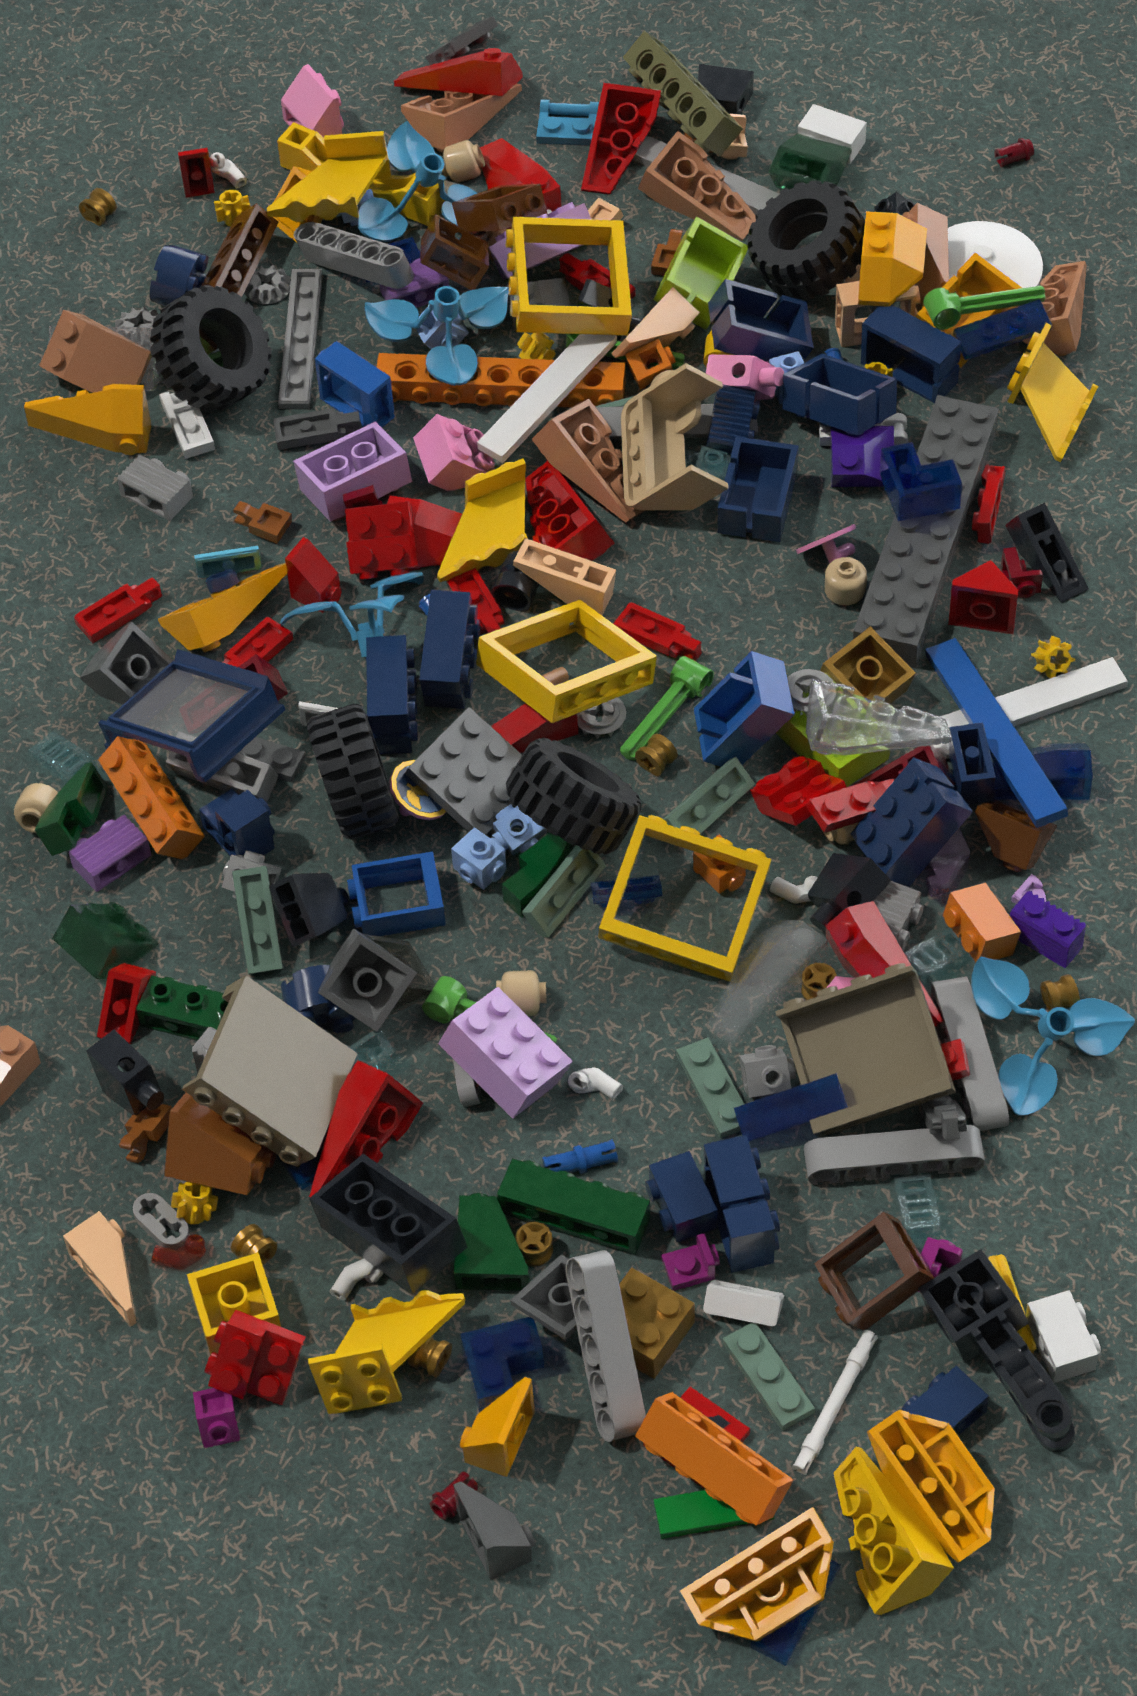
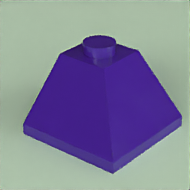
M873 426L860 435H849L844 430L830 427L832 487L895 486L894 426Z

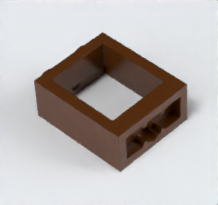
M540 184L497 186L452 202L457 225L468 232L501 231L512 227L513 217L522 215V217L536 218L547 214Z
M435 214L421 238L420 263L470 290H475L489 267L488 242ZM457 232L462 234L460 238L455 237Z
M882 1212L814 1263L821 1275L818 1277L820 1285L826 1293L834 1297L838 1304L835 1307V1311L839 1318L846 1325L849 1326L851 1324L862 1330L871 1327L917 1293L920 1286L934 1279L901 1221L886 1212ZM885 1242L904 1276L861 1307L842 1273Z

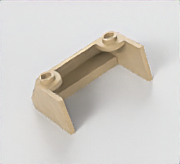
M685 363L627 401L621 413L624 500L628 506L637 510H694L728 489L727 482L693 465L686 467L684 433L699 423L701 418V401L723 388L721 381Z

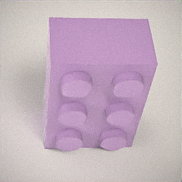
M573 202L549 214L536 217L591 219L585 203L575 207ZM505 231L503 234L495 237L497 243L488 247L503 280L513 276L512 272L507 271V255L511 253V248H506ZM524 243L526 271L583 245Z
M376 422L293 461L300 490L330 522L345 515L346 506L343 501V494L373 485L378 498L412 482L406 452Z
M499 987L453 1019L438 1043L512 1119L551 1090L561 1080L572 1063V1060Z

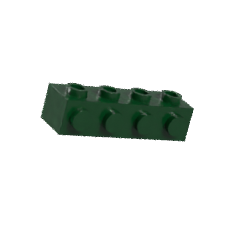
M151 975L136 1011L140 1027L198 1041L208 1027L217 1030L229 1002L222 998L224 993L213 991L207 986H193L181 983L171 977L161 978Z
M512 1158L497 1192V1200L505 1215L528 1222L543 1223L550 1229L635 1255L651 1219L650 1200L645 1199L636 1192L625 1193L615 1190L605 1183L582 1180L566 1171L556 1172L549 1170L530 1160L520 1161Z

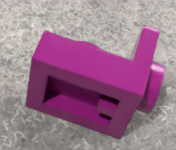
M704 1233L697 1235V1245L662 1254V1262L673 1291L714 1280L715 1266L720 1265L717 1249L714 1244L708 1245Z
M928 1237L920 1255L935 1278L940 1275L942 1266L951 1268L961 1262L963 1250L948 1240H936Z
M215 1388L193 1392L196 1419L203 1447L208 1448L240 1441L233 1395Z

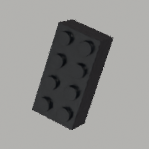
M365 1154L358 1157L309 1198L322 1229L411 1293H415L467 1248L456 1217Z

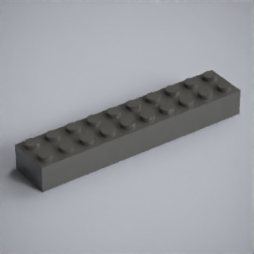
M937 395L853 631V639H855L871 626L912 668L917 667L981 475L996 436L999 408Z

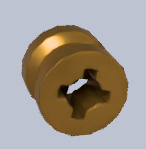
M101 188L94 189L90 193V198L84 199L79 204V211L85 220L91 221L98 226L105 222L106 215L113 214L117 209L114 198Z
M653 734L648 740V745L640 747L635 753L636 761L640 767L654 776H660L665 770V765L671 764L678 757L674 745L660 734Z
M814 963L805 968L802 973L801 993L806 1001L816 998L817 992L827 988L837 976L835 970L830 965ZM813 985L821 986L822 989L814 988Z
M1069 974L1061 976L1059 981L1051 982L1047 980L1040 985L1041 996L1048 1012L1056 1007L1070 1009L1072 1005L1080 1000L1076 983Z
M529 1222L518 1229L516 1242L526 1264L534 1267L547 1263L553 1254L552 1233L549 1228L543 1223ZM530 1246H531V1247H537L538 1250H536V1249L533 1250V1249H528V1248H529Z
M250 1224L236 1235L230 1248L238 1257H245L259 1252L262 1265H264L274 1257L277 1251V1243L271 1238H265L263 1230L258 1225Z
M432 1335L408 1358V1365L415 1368H426L428 1374L438 1377L450 1358L452 1344L445 1340L438 1342L433 1339Z

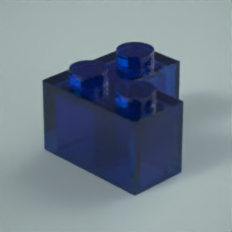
M912 442L881 448L880 477L897 521L960 509L962 480L953 459L921 465Z
M531 1317L460 1334L462 1352L479 1413L514 1386L511 1375L544 1368L543 1348L535 1320Z

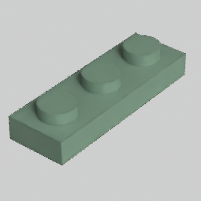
M736 757L729 759L671 811L664 820L667 821L668 825L681 828V826L691 827L701 834L755 785V782Z
M576 845L522 911L537 934L542 937H550L603 871L606 864L598 854L593 853L591 850H583Z
M267 866L232 871L248 974L283 969L272 895L269 889L270 882Z
M709 1037L676 1049V1056L720 1139L753 1127V1119Z
M752 1322L723 1338V1345L782 1431L815 1413L814 1406L756 1323Z

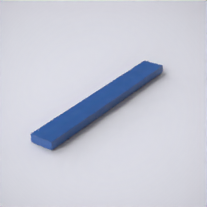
M954 638L925 649L930 664L968 723L983 722L991 758L1035 827L1038 828L1068 817L1066 805L957 639Z

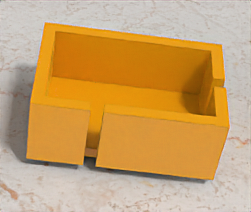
M974 253L958 270L957 276L953 275L942 288L947 289L949 293L956 292L960 298L1020 289L1022 287L977 253ZM924 306L917 313L916 318L926 321L935 327ZM1019 306L962 314L955 326L941 330L961 341L960 361L957 363L960 368Z

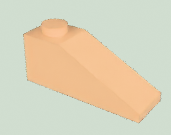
M672 287L611 354L615 358L625 356L626 353L658 338L662 346L670 345L678 336L684 339L694 329L695 325L692 321L700 312Z
M525 538L513 561V565L567 604L581 600L603 615L613 595L616 569Z
M98 1211L63 1235L68 1253L131 1327L137 1322L126 1256L121 1240L125 1235L114 1219L107 1221L102 1213Z

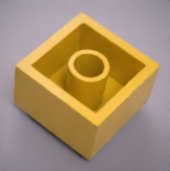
M259 1252L187 1274L210 1355L212 1352L218 1353L220 1347L219 1343L214 1342V1338L221 1321L228 1322L235 1310L281 1327L277 1308Z

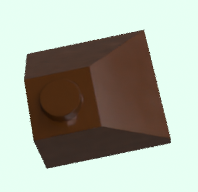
M998 800L978 805L975 811L994 857L1003 860L1002 865L1016 872H1022L1023 869L1027 870L1034 867L1057 828V825L1053 823L1036 828L1026 812Z

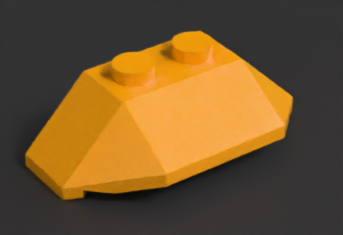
M866 211L858 305L889 307L896 301L897 297L907 292L923 278L927 228L898 213Z
M898 1410L867 1431L882 1473L938 1539L943 1550L959 1563L991 1540L995 1488L949 1423Z
M812 1507L683 1588L680 1592L698 1625L757 1642L824 1600L834 1541L815 1508Z

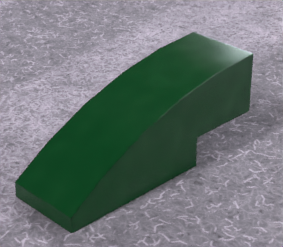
M92 762L86 763L64 785L48 805L35 828V832L51 856L75 848L82 829L95 823L108 786Z
M549 833L519 855L520 870L502 883L503 901L522 918L524 916L522 911L570 854L574 844H570L564 841L563 838Z

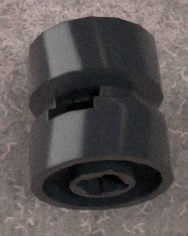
M513 551L507 555L500 574L491 590V594L500 607L524 612L530 608L540 584L513 565V561L518 551Z

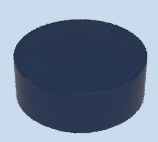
M227 569L209 576L205 583L209 592L214 593L236 585L239 579L235 570Z

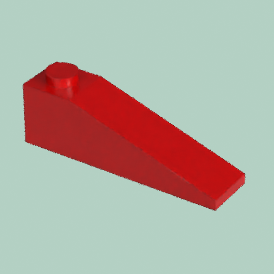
M503 138L480 147L485 161V167H482L488 189L502 185L540 184L546 209L553 212L561 207L560 185L544 167Z

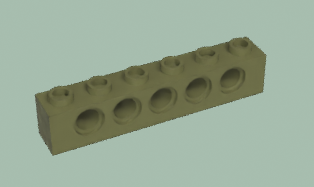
M645 30L623 56V59L631 66L628 71L638 80L642 81L643 79L641 85L644 88L661 90L659 104L665 109H670L667 114L677 123H683L680 128L691 138L694 139L696 137L697 139L694 143L699 145L707 154L711 150L721 157L743 130L660 40Z

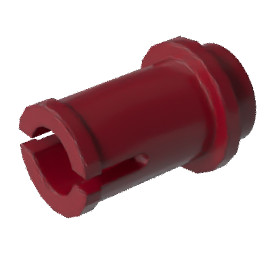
M1019 138L1017 143L995 149L994 156L1001 157L1007 155V157L996 160L1002 168L1005 165L1022 159L1030 160V157L1035 153L1034 146L1030 139Z
M460 1472L458 1477L441 1493L436 1491L432 1495L433 1500L429 1505L440 1519L453 1518L457 1514L454 1484L461 1481L472 1489L478 1490V1485L473 1478L467 1483L466 1480L470 1476L468 1473Z

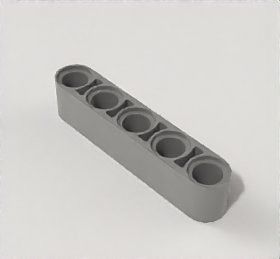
M306 222L300 225L294 232V237L305 259L311 263L395 289L409 285L414 279L413 270L403 250L399 247L316 222Z
M967 976L931 982L932 1000L936 999L937 1010L944 1020L940 1023L941 1029L945 1028L947 1038L944 1039L945 1043L960 1038L965 1043L970 1075L956 1081L958 1088L962 1087L964 1098H962L967 1118L971 1117L973 1126L979 1128L980 1131L1008 1126L1009 1114Z
M967 1125V1131L959 1132L960 1139L945 1140L942 1133L930 1134L928 1128L813 1139L804 1145L808 1181L812 1185H818V1181L830 1180V1184L854 1182L853 1178L866 1177V1180L888 1179L890 1175L902 1174V1177L926 1175V1172L938 1171L939 1174L962 1172V1169L974 1168L975 1171H978L985 1165L980 1130L976 1126Z
M605 1250L572 1257L566 1263V1277L598 1431L607 1442L636 1435L646 1414L614 1260L610 1253Z

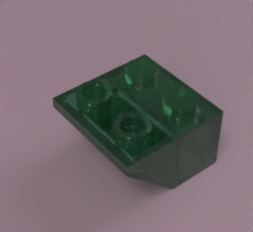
M797 133L779 146L769 169V175L775 187L781 189L787 188L789 190L794 188V184L801 182L809 184L810 181H821L822 184L825 181L837 186L852 149Z
M109 902L108 904L87 903L70 905L52 938L95 979H107L108 971L123 963L133 965L159 944L149 935V930L145 926L131 919L127 915V910L114 902Z

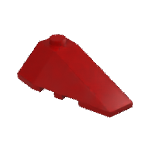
M488 48L478 53L405 71L394 80V86L503 96L523 78V73L512 53L501 52L498 48Z
M603 83L581 191L603 194L612 193L656 121L661 90Z
M548 461L525 478L528 503L532 508L530 521L535 531V535L532 536L533 541L590 561L603 555L608 548L615 544L560 471Z
M389 496L387 504L410 501L418 565L409 567V571L420 570V567L441 566L462 513L421 499Z
M874 901L847 907L826 925V938L843 968L854 978L863 975H871L872 978L885 974V969L899 963H905L906 967L911 965ZM921 983L934 1026L937 1027L944 1020Z
M357 1060L339 1090L309 1197L314 1195L362 1154L378 1163L383 1157L382 1152L379 1150L391 1137L398 1141L404 1135L422 1107L423 1102L388 1073Z

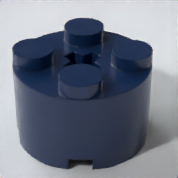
M165 245L154 267V270L158 272L156 281L151 280L150 300L159 305L167 306L193 288L201 287L207 275L204 272L208 264V255L175 245Z
M317 965L301 969L292 974L293 980L288 984H286V980L282 982L281 993L283 1001L323 1030L333 1028L335 1033H343L354 1028L353 1021L356 1019L354 1016L318 993L330 965Z

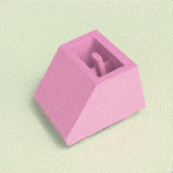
M309 64L303 66L281 99L284 121L289 126L294 122L317 131L323 138L324 135L342 134L344 122L340 115L339 106H341V99L336 90H331L326 84L324 77L320 73H316Z
M436 414L413 437L428 482L446 491H453L465 488V481L469 480L472 476L494 470L495 462L493 458L480 451L477 446V442L484 434L478 429H471L460 424L455 419H448Z

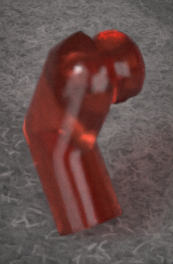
M193 1234L188 1236L185 1244L177 1250L156 1245L151 1262L183 1270L203 1258L206 1252L204 1247L205 1240L200 1235Z

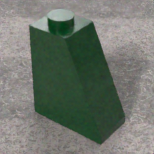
M473 1193L469 1196L459 1195L458 1223L467 1248L455 1258V1288L464 1290L521 1291L530 1283L529 1270L497 1197L488 1196L483 1193Z

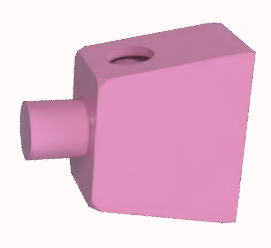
M712 354L708 357L706 374L721 381L724 385L755 390L754 401L772 399L775 396L776 386L783 384L784 371L781 367H775L756 356Z

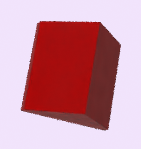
M990 560L952 581L948 625L1014 634L1019 590Z

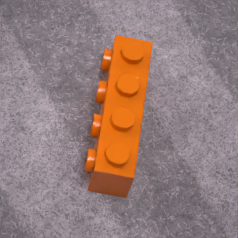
M117 736L98 761L156 853L179 859L187 857L205 835L146 743L136 739L131 740Z
M673 1392L655 1398L635 1435L636 1438L645 1443V1448L650 1453L664 1457L675 1465V1470L680 1475L697 1481L705 1487V1491L710 1497L727 1503L736 1510L737 1516L747 1523L759 1525L773 1518L794 1480Z

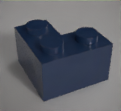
M230 789L199 809L203 828L230 857L231 854L244 856L245 851L265 855L275 848L273 841L275 831L269 818L272 814L264 799H257L249 790L238 795L233 789Z

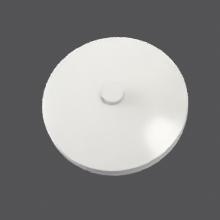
M988 221L965 222L948 228L949 279L953 275L957 276L958 270L974 253H977L1022 288L1040 286L1043 272L1041 254L1036 245L1020 231L1000 223Z

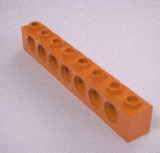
M379 353L376 367L391 378L393 402L398 400L415 401L420 404L445 402L449 405L475 403L479 406L499 404L511 407L555 360L477 357V370L473 378L466 384L455 386L437 380L428 372L426 368L427 355ZM598 362L557 407L573 408L587 399H590L594 406L624 399L626 385L625 363Z

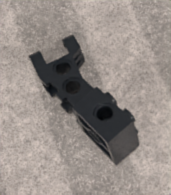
M982 1249L920 1286L918 1290L927 1310L963 1362L966 1364L982 1354L1020 1410L1039 1443L1051 1452H1062L1069 1449L1075 1440V1427L1072 1423L1070 1407L1043 1366L1036 1360L1025 1341L1017 1333L1018 1330L1029 1324L1019 1300ZM1054 1422L1060 1423L1058 1426L1055 1427L1048 1426L1049 1424ZM1066 1434V1436H1065L1061 1441H1058V1442H1053V1441H1051V1440L1048 1439V1438H1059V1437H1062V1436H1064V1435Z

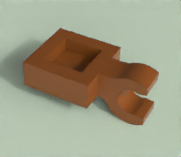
M671 229L667 245H657L651 265V274L665 275L680 244L683 230Z
M239 501L233 510L234 513L238 514L234 520L235 523L249 527V533L276 544L292 523V513L263 503L257 509L246 502Z
M161 1104L155 1110L145 1108L139 1114L131 1116L124 1125L128 1134L123 1136L119 1143L120 1148L131 1150L126 1156L127 1161L139 1163L144 1159L148 1140L158 1141L168 1128L172 1106Z

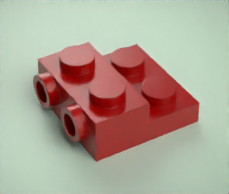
M410 501L345 509L349 539L346 545L350 574L358 573L359 579L378 577V571L390 570V575L395 576L410 573L409 567L418 565Z
M800 756L784 764L779 772L767 775L759 780L750 791L758 810L762 814L797 826L812 816L806 807L810 799L847 788L843 779L825 774L821 762Z
M235 1310L229 1321L222 1320L217 1329L214 1342L219 1343L220 1347L218 1353H211L204 1373L211 1375L208 1386L241 1399L248 1392L283 1405L288 1395L306 1336Z

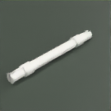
M869 1330L862 1332L861 1338L846 1360L847 1364L811 1433L807 1434L801 1446V1452L792 1466L793 1470H797V1472L804 1475L808 1473L807 1471L823 1447L824 1439L860 1370H863L869 1358V1353L878 1339L877 1335H874L875 1333Z

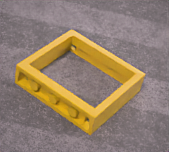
M513 217L512 228L506 229L505 246L506 248H511V253L507 255V271L513 273V276L509 277V295H514V300H511L510 316L516 317L517 332L628 336L632 310L623 221ZM524 243L607 245L613 307L529 305Z
M577 600L480 636L476 665L551 723H554L653 684L657 656L586 603ZM576 631L616 662L554 686L516 657L515 654Z
M639 815L599 926L598 938L709 976L731 981L772 859L767 858L765 853L757 849L747 848L743 850L734 847L732 842L724 838L714 837L710 839L701 836L699 831L691 827L681 826V828L668 825L666 820L658 816L649 815L644 817ZM645 835L756 872L727 957L615 919Z

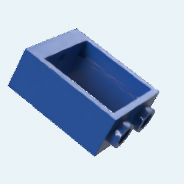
M337 341L318 354L315 358L319 395L322 401L337 411L343 412V414L359 411L362 428L373 422H376L382 428L395 417L391 378L389 375Z
M433 851L351 865L353 879L347 880L350 900L357 899L358 907H352L355 928L362 927L363 935L367 938L446 925ZM423 879L427 906L369 915L364 889Z

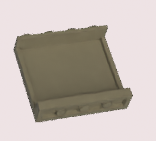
M905 963L892 965L886 968L885 974L872 978L871 975H863L851 980V986L839 990L837 986L824 988L817 992L816 998L804 1001L803 998H795L783 1003V1009L775 1011L776 1016L781 1020L812 1118L809 1121L813 1134L817 1137L827 1136L956 1093L917 971L912 965L907 967Z
M245 975L226 987L222 998L229 1003L197 1077L183 1085L182 1090L191 1095L200 1105L207 1106L222 1116L226 1123L238 1127L251 1136L254 1142L264 1145L279 1155L283 1162L297 1167L316 1157L332 1118L339 1090L351 1071L357 1053Z

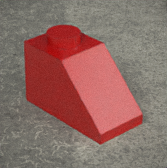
M208 148L178 152L185 197L215 193Z
M303 537L285 558L291 598L305 605L316 602H338L342 593L339 573L311 541Z
M127 963L118 965L108 971L97 1032L98 1038H103L114 1029L131 1044L140 1025L136 1008L151 975L156 976V971Z

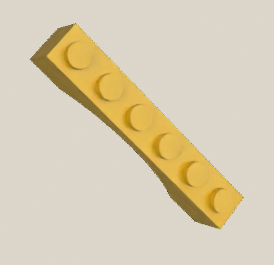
M293 122L277 140L280 166L292 170L293 166L313 171L328 159L324 138L317 131ZM413 173L400 176L391 175L390 178H376L368 189H372L375 198H383L391 202L395 209L414 183L416 176ZM438 183L428 188L419 185L399 214L429 226L434 215L439 216L441 214V206L445 201L440 197Z

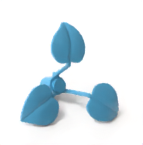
M408 121L404 122L391 136L387 145L389 163L394 169L400 172L412 170L415 173L414 183L395 209L388 200L375 197L366 200L359 209L358 229L366 237L379 242L397 240L405 233L408 222L399 213L403 210L419 185L428 188L438 183L440 197L445 200L441 206V213L446 220L457 225L452 202L477 194L471 188L460 184L451 185L446 194L444 187L446 178L441 175L444 168V160L435 153L432 145L415 131Z
M440 287L435 292L434 301H429L427 309L420 318L418 310L412 303L400 299L376 303L365 302L364 309L366 319L372 330L382 339L392 342L408 340L411 337L412 328L419 329L433 310L434 316L440 322L446 323L447 347L437 346L432 348L426 356V368L439 381L454 386L468 383L476 373L477 356L475 351L467 344L452 345V321L459 314L462 320L468 319L470 324L476 328L490 329L499 326L507 314L509 288L485 287L470 290L459 295V292L453 287Z
M422 572L406 573L388 577L370 585L371 589L378 587V598L376 600L363 601L349 607L350 611L367 608L369 622L358 624L359 631L354 629L341 606L337 604V601L316 602L300 606L287 613L281 619L280 624L281 626L297 614L319 610L334 611L338 613L350 632L352 641L358 640L361 656L366 657V637L384 636L383 610L391 613L394 606L405 599L404 595L384 596V591L392 585L401 582L422 584L424 575ZM374 609H377V620L374 618Z
M980 957L975 963L971 978L972 994L976 1005L985 1015L996 1020H1002L1013 1010L1017 1014L1040 1018L1038 1030L1044 1038V1042L1035 1053L1033 1060L1025 1054H1015L1003 1062L998 1072L1005 1100L1013 1113L1018 1116L1029 1115L1040 1110L1050 1101L1056 1091L1058 1078L1055 1068L1050 1064L1039 1062L1041 1056L1052 1045L1053 1041H1057L1068 1033L1074 1032V1043L1079 1050L1089 1056H1103L1112 1052L1120 1044L1125 1034L1135 1023V1019L1125 1010L1110 1002L1096 998L1079 1000L1069 1010L1063 1007H1056L1047 1012L1043 1008L1040 1010L1021 1008L1018 1005L1026 1001L1029 996L1030 987L1026 974L1019 967L1006 961L993 960L986 957Z

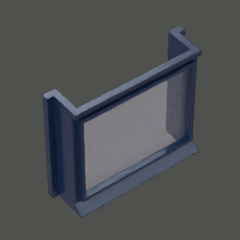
M177 649L174 661L108 717L107 721L100 720L98 724L106 740L104 744L106 749L117 736L127 739L133 738L186 756L196 780L207 782L286 709L283 704L278 702L268 676Z

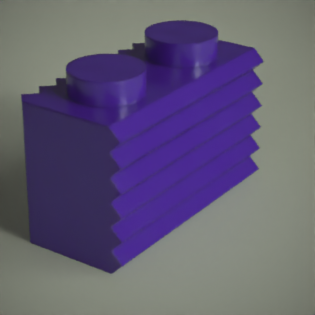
M1027 891L1011 910L1010 917L1021 931L1018 941L1063 968H1066L1083 948L1086 929L1085 922L1080 923V920L1074 919L1073 915L1069 916L1068 912H1062V908L1056 909V905H1050V901L1045 902L1044 898H1039L1038 894L1033 895L1032 891Z

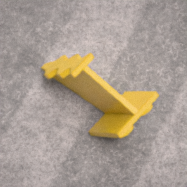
M384 131L324 135L328 159L267 207V215L271 217H287L295 222H303L310 215H317L325 220H332L339 213H348L355 218H359L357 205L373 180L391 177Z
M1046 323L1040 334L1034 332L1026 348L1031 353L1028 351L1023 353L1015 369L1020 374L1015 372L1007 387L1008 390L1012 391L1007 402L1013 404L1021 390L1054 459L1061 462L1099 386L1093 384L1089 391L1046 346L1044 341L1052 326Z
M524 459L506 462L497 469L487 473H478L465 481V509L437 573V578L440 582L449 580L473 568H476L478 571L484 566H500L509 553L519 551L525 538L528 539L525 533L526 462Z
M422 1290L418 1292L412 1301L402 1302L393 1297L383 1298L377 1307L373 1309H366L356 1304H351V1312L355 1321L334 1354L308 1358L309 1367L328 1414H337L402 1401V1395L393 1372L465 1305L464 1294L439 1295L429 1290Z

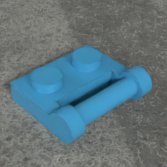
M541 99L536 142L543 144L590 145L599 102L590 101V104L550 103V100ZM549 115L589 116V118L549 117Z

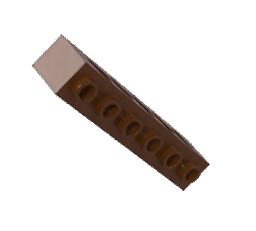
M257 203L236 216L201 286H219L228 289V293L235 292L242 298L279 222L273 217L268 216L267 212ZM199 330L201 344L208 355L217 349V345L209 335Z

